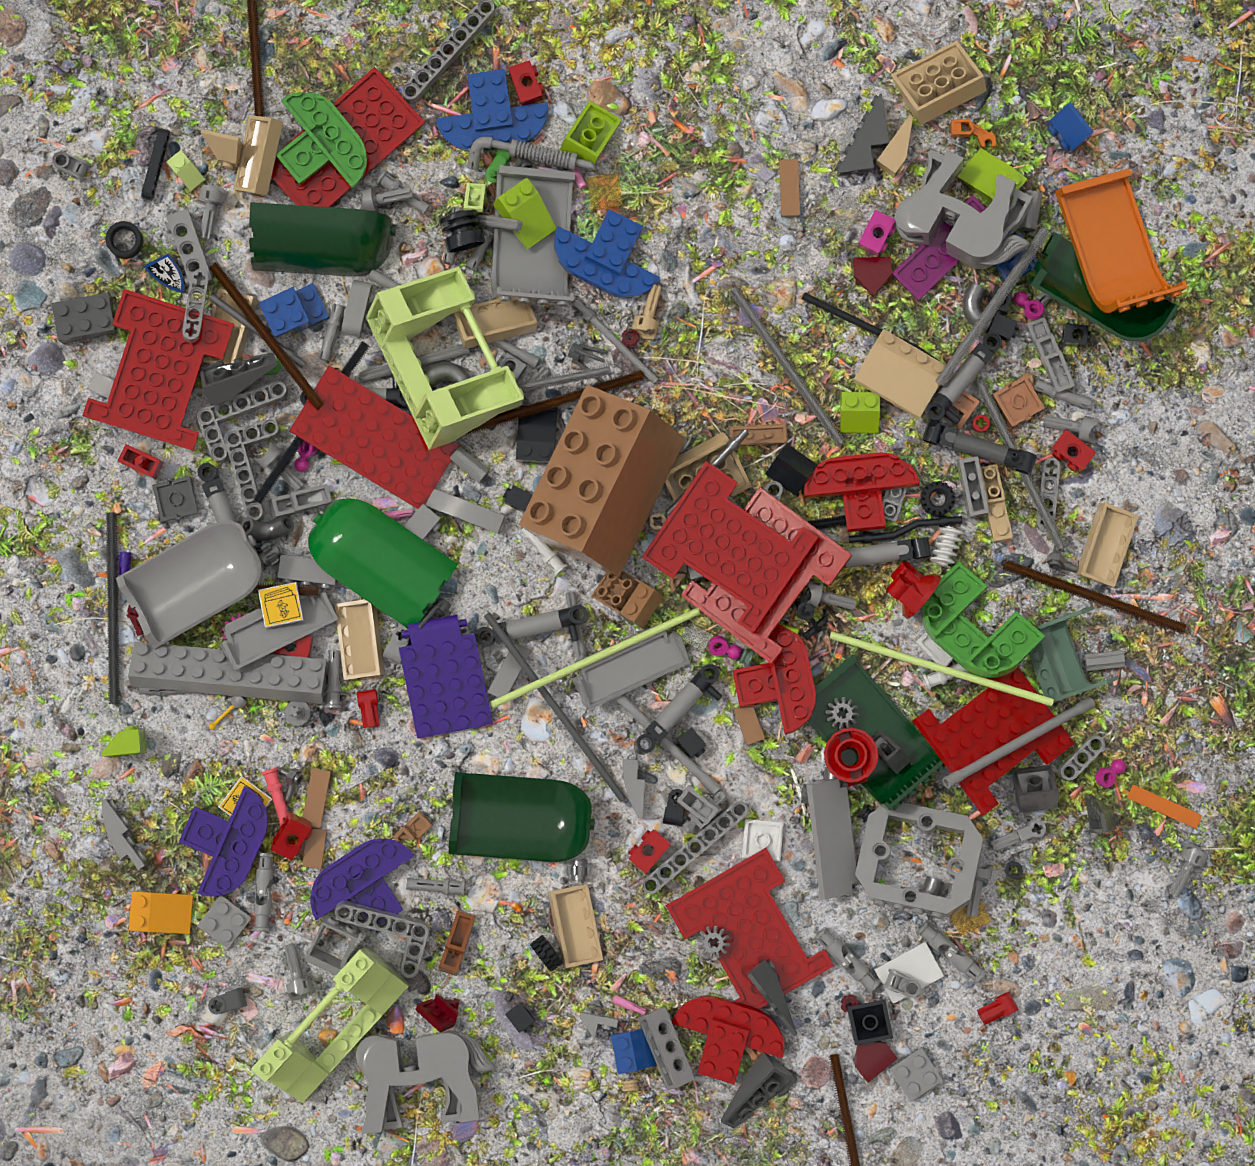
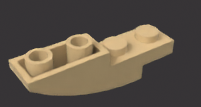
M994 464L980 467L989 509L986 518L988 527L991 530L993 543L1013 540L998 466Z

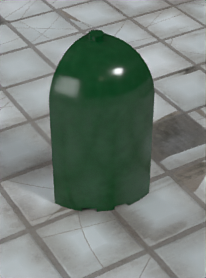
M250 202L249 227H252L253 238H249L250 252H254V257H251V265L255 271L350 277L369 274L372 269H378L385 262L391 250L392 237L396 236V225H393L392 218L374 211Z
M1056 232L1052 233L1041 252L1044 254L1042 261H1037L1033 269L1035 277L1032 276L1030 278V284L1116 337L1126 341H1144L1158 335L1164 330L1170 320L1173 321L1179 313L1177 310L1179 306L1166 299L1157 303L1149 301L1147 305L1139 308L1135 305L1130 307V310L1119 313V310L1111 313L1103 312L1097 307L1089 294L1073 244Z
M455 772L452 802L453 814L448 854L543 862L570 860L586 849L589 843L590 830H594L595 819L591 818L592 806L590 799L579 787L561 780Z

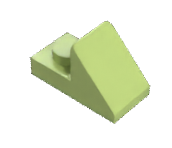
M181 150L166 161L191 192L205 181V178Z
M467 183L463 210H477L478 214H484L486 184Z

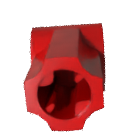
M376 689L357 691V701L359 709H361L363 728L380 726Z
M1010 992L996 997L995 1001L977 1009L984 1025L1018 1010Z

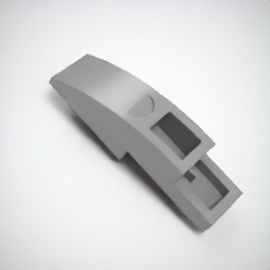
M102 800L103 821L114 850L120 859H125L128 856L136 868L142 870L147 866L145 862L147 858L142 851L138 852L134 847L136 843L131 836L125 835L131 830L129 820L125 815L121 816L117 811L119 807L114 800Z

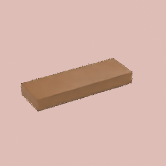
M798 159L779 160L781 217H800Z
M786 424L729 427L730 440L734 439L744 428L750 433L739 444L740 446L787 444Z
M315 768L311 770L303 818L310 821L311 827L321 829L331 771Z

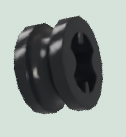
M867 804L858 814L857 818H862V822L865 823L868 815L875 810L870 809V805Z
M1010 861L1005 865V874L1009 878L1017 879L1022 875L1023 868L1018 862ZM1011 865L1014 867L1018 866L1019 869H1017L1018 873L1016 875L1014 873L1010 875L1009 871L1011 870L1009 867Z

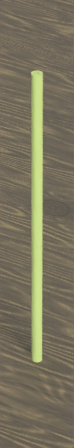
M698 608L692 609L490 701L493 708L505 704L700 615V611Z
M831 632L830 639L1045 705L1053 706L1054 699L836 632Z

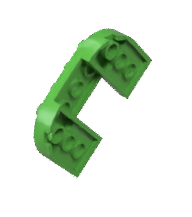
M958 562L941 578L939 585L923 605L922 623L924 629L940 648L970 673L985 678L1007 675L1014 671L1044 640L1045 635L1017 611L989 638L984 635L961 613L987 589V585L961 562Z

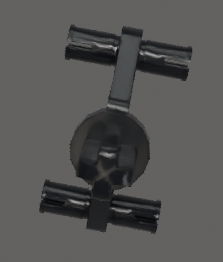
M796 600L792 605L797 610L798 617L810 625V628L802 634L803 637L809 634L805 638L807 641L815 633H820L821 628L829 622L825 616H822L817 622L814 620L813 615L815 611L813 604L801 603Z

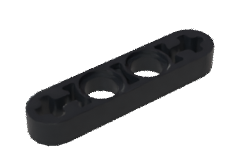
M163 128L158 130L142 188V199L153 200L170 138V130Z

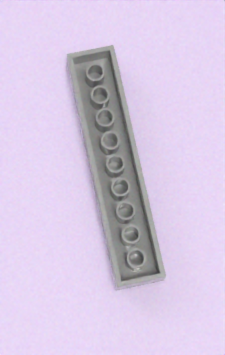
M134 642L128 678L132 687L323 704L328 668L327 659L268 654L234 670L224 652L220 649L165 644L154 649L150 643Z

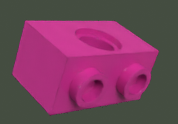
M875 210L857 247L876 257L879 252L884 253L888 245L885 240L888 235L892 237L896 226L893 225L895 219ZM875 230L881 231L882 234H883V237H881V238H876V237H874L873 231H875Z

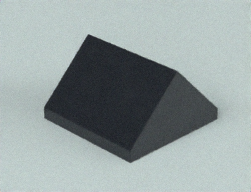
M787 443L765 475L773 481L780 483L783 488L796 496L817 467V464Z
M886 1000L847 1007L850 1030L855 1046L893 1039Z

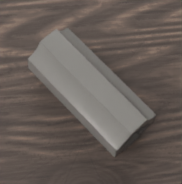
M1027 190L1025 193L1033 197V204L1019 229L1035 232L1042 193Z
M462 447L457 448L450 457L451 461L478 483H481L490 472Z
M1123 650L1085 654V670L1094 671L1125 667Z

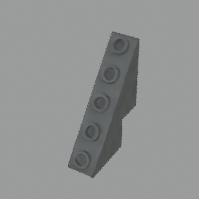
M882 94L874 96L870 104L873 106L871 111H866L861 120L864 124L861 129L857 127L852 136L855 139L853 144L847 145L843 153L846 155L844 160L838 161L834 169L837 171V177L872 172L874 164L871 149L885 148L889 144Z

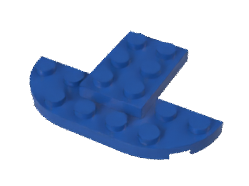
M505 69L467 74L473 113L435 118L443 138L463 151H468L472 143L480 137H493V140L511 143L512 139L527 143L534 139L545 125L548 117V102L510 107ZM491 147V149H489V148H484L483 151L493 150V149H498V148H494V147Z
M610 209L593 243L559 226L555 232L554 250L561 266L574 277L612 296L630 299L642 294L645 295L660 279L659 276L627 261L643 226Z

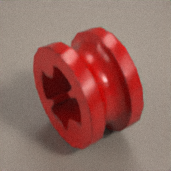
M978 415L972 421V428L978 433L985 432L990 426V420L985 415ZM979 419L986 423V426L982 427L983 429L976 425V421L978 422Z

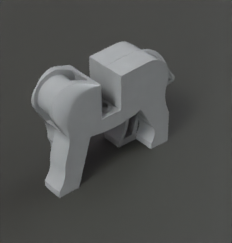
M930 149L928 153V168L923 176L921 189L902 201L896 210L895 219L899 235L907 242L930 246L943 220H946L945 222L948 225L953 226L946 239L947 254L974 269H986L1006 262L1017 253L1026 250L1029 247V242L1012 234L1020 228L1033 204V197L1017 190L1015 181L998 174L996 177L994 199L982 213H979L963 201L943 194L964 166V158L948 150L945 155H942Z
M452 1030L418 1036L416 1038L419 1067L417 1068V1064L406 1065L404 1069H402L399 1038L380 1033L367 1036L360 1042L356 1050L357 1064L369 1082L365 1104L366 1119L361 1128L362 1134L382 1132V1130L402 1128L404 1126L394 1086L417 1085L438 1078L441 1079L446 1091V1104L441 1115V1123L479 1120L477 1087L471 1078L469 1064L478 1073L493 1071L495 1065L486 1056L476 1040L466 1034Z

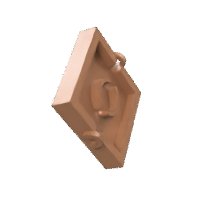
M1026 375L1013 383H1007L1004 385V388L992 394L1011 428L1024 420L1027 421L1033 418V415L1045 409Z

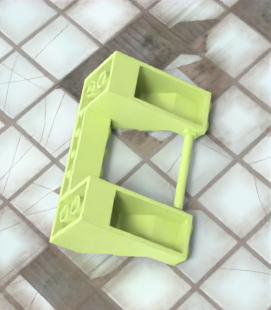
M459 266L378 292L366 316V320L429 450L455 441L499 413L519 407L524 400L523 391L518 387L514 373L510 371L508 366L498 367L472 314L471 306L475 301V293L470 289L467 277ZM461 311L464 313L491 370L490 372L432 391L429 385V378L426 374L424 375L419 358H416L413 352V345L408 340L435 325L448 315Z
M369 946L360 949L333 978L337 983L335 987L293 1033H287L280 1037L251 1068L265 1083L270 1081L301 1103L305 1102L407 990L410 984ZM340 991L351 992L366 1005L321 1055L316 1058L297 1039Z

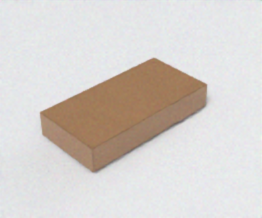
M753 706L733 709L746 745L765 739Z
M311 828L312 833L308 840H305L302 866L322 869L327 830Z

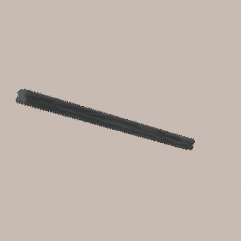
M116 512L106 513V567L108 574L107 639H109L107 640L109 644L108 687H110L108 688V699H110L108 704H119L118 701H120L117 700L120 698L117 695L119 694L117 693L119 692V688H117L119 687V683H117L119 682L117 681L119 680L117 678L119 677L117 676L119 675V671H117L119 670L117 669L119 668L117 666L119 665L117 664L119 663V659H117L119 658L117 657L119 656L117 654L119 653L117 652L119 651L117 650L119 648L117 647L119 646L117 645L119 644L117 642L119 641L117 640L119 639L117 634L119 633L116 632H119L117 630L119 628H116L118 627V623H116L118 622L116 621L118 620V616H116L118 615L116 614L118 613L116 611L118 610L116 609L118 608V604H116L118 603L116 602L118 601L116 599L118 598L116 597L118 596L116 595L118 593L116 592L118 591L116 590L118 589L116 587L118 586L116 585V577H118L116 576L118 574L116 573L118 572L116 567L118 566L116 565L118 564L115 561L118 560L115 559L118 558L116 557L117 554H115L117 553L115 552L117 551L115 549L117 548L115 547L117 546V542H115L117 541L115 540L117 539L115 537L117 536L115 535L117 534L115 533L117 532L115 530L117 529L115 528L117 527L115 526L117 524L115 523L117 522L115 521L117 520L115 518L117 517L115 516L117 515L115 514Z

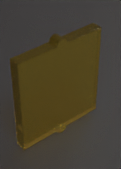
M618 173L601 174L600 176L587 178L592 211L600 209L609 210V208L623 206Z
M981 900L977 916L966 915L967 905L950 915L952 918L951 922L955 924L960 936L991 921L985 910L986 905H983Z

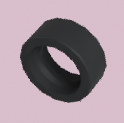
M127 221L116 222L110 226L105 238L106 245L112 254L122 259L133 258L139 254L144 242L142 233L137 226ZM127 229L134 233L136 241L130 250L121 251L115 247L113 240L119 230Z

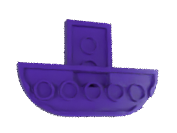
M246 786L243 787L229 821L194 806L179 842L213 857L197 894L211 897L228 894L245 881L267 833L268 815L261 798Z
M379 838L359 845L330 864L317 876L311 890L310 904L315 919H320L335 909L339 902L347 901L348 899L352 903L396 914L403 911V907L383 876L414 857V854L398 841ZM366 912L359 913L363 920L368 918ZM379 917L376 922L379 925H381L384 922H386L387 919L385 917Z

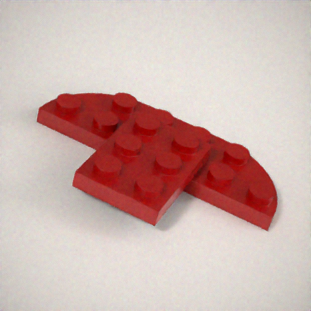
M879 452L840 456L827 459L817 465L805 483L804 498L842 495L847 533L885 529L886 523L881 490L918 487L919 479L912 466L894 454Z
M778 624L769 637L784 648L773 664L765 663L735 669L732 672L739 707L745 708L778 701L784 734L787 735L799 730L808 722L815 708L816 693L805 644L796 633Z
M703 995L684 1003L672 1020L674 1025L708 1035L697 1073L735 1085L745 1047L780 1058L784 1057L785 1039L776 1021L767 1013L750 1006L717 996Z

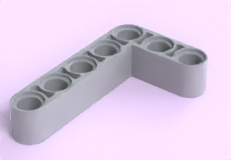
M280 381L269 383L237 395L223 404L202 408L198 412L197 419L209 452L214 460L224 463L229 459L220 424L286 399L288 389L284 383ZM283 387V393L275 395V388ZM264 393L266 396L265 400L257 402V395ZM241 400H247L248 402L244 409L238 407ZM229 407V413L224 416L221 415V409ZM206 413H210L212 416L209 422H203L202 418ZM212 431L218 432V437L215 440L209 439V434ZM221 448L224 449V456L217 458L216 451Z
M272 419L230 430L224 437L246 516L253 518L251 517L252 509L259 508V516L253 518L257 521L263 520L265 511L262 503H258L254 498L246 499L245 497L248 490H254L255 495L259 491L246 447L275 439L280 435V426ZM269 425L276 426V430L272 434L266 432ZM251 430L257 431V436L254 439L248 438V433ZM237 435L239 441L236 444H230V438ZM237 454H244L242 462H235ZM243 472H249V478L246 481H241L240 475Z
M341 901L336 905L335 915L341 922L407 938L400 963L401 973L406 978H412L417 975L428 937V927L424 921L348 901ZM342 907L349 909V913L345 916L340 915L338 912ZM361 912H366L368 914V918L366 920H360L357 917L358 914ZM379 917L387 919L384 925H379L376 921ZM402 921L406 926L404 929L399 930L395 927L396 923ZM422 926L425 931L422 934H416L414 929ZM412 945L420 947L416 953L410 952L409 948ZM411 963L415 967L412 971H406L404 966Z

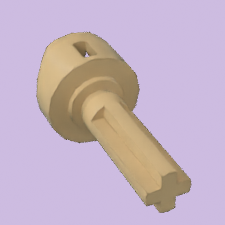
M656 284L649 291L643 316H635L632 328L640 335V338L646 340H653L659 327V322L653 318L662 287Z

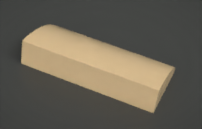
M249 115L233 190L267 196L283 121L269 117Z
M219 288L217 297L245 317L225 289ZM242 294L252 310L256 311L258 299ZM214 304L211 313L212 317L235 324L223 362L227 364L233 363V360L237 358L241 360L250 330ZM204 355L202 363L210 365L222 360Z
M495 299L472 305L471 311L486 342L491 343L537 331V320L530 303L518 302L519 300L504 302ZM461 311L453 313L464 349L479 346L464 313Z
M1106 502L1099 503L1075 575L1115 588L1139 515Z
M365 599L335 604L344 680L385 675L377 607Z
M588 884L547 892L563 968L603 960Z

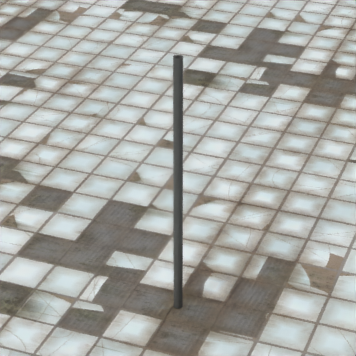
M490 612L484 615V618L531 682L538 680L537 675ZM546 687L537 688L620 802L624 801L626 796Z

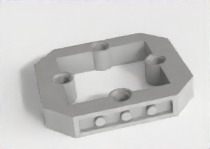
M903 802L896 810L892 808L886 810L881 806L868 815L855 876L869 899L874 901L873 904L884 907L885 904L892 905L893 909L904 911V908L911 909L912 913L923 915L925 912L937 919L949 917L971 903L983 847V838L966 815ZM889 819L916 824L923 834H932L936 829L964 835L959 857L952 858L947 864L948 874L954 879L950 899L921 893L914 887L903 889L875 883L879 864L886 863L891 857L890 847L884 842ZM925 819H930L933 823L929 827H924L922 822ZM879 848H883L886 850L884 856H877L876 851ZM959 864L963 869L961 872L956 873L952 870V867ZM908 894L916 896L913 902H908L905 898Z

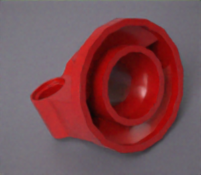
M903 561L891 574L893 582L887 587V591L893 598L902 603V616L909 619L930 598L939 585L941 577L936 573L924 576L909 562Z
M856 728L842 729L833 733L826 743L824 750L825 765L829 772L838 780L847 782L848 787L867 782V777L876 767L878 749L873 738L865 731ZM853 749L857 752L858 762L855 765L849 766L843 763L841 755L845 750Z

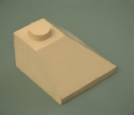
M202 129V136L219 163L222 164V167L227 169L238 168L243 146L240 138Z

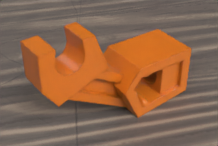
M970 119L951 120V137L969 138L972 134L977 137L981 148H985V141L991 142V148L996 147V137L992 131H986L972 123ZM961 125H967L970 132L961 131Z

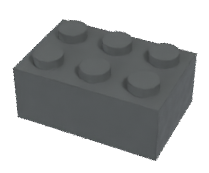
M108 292L51 303L58 341L62 344L118 334V328L112 326L115 311L112 296Z

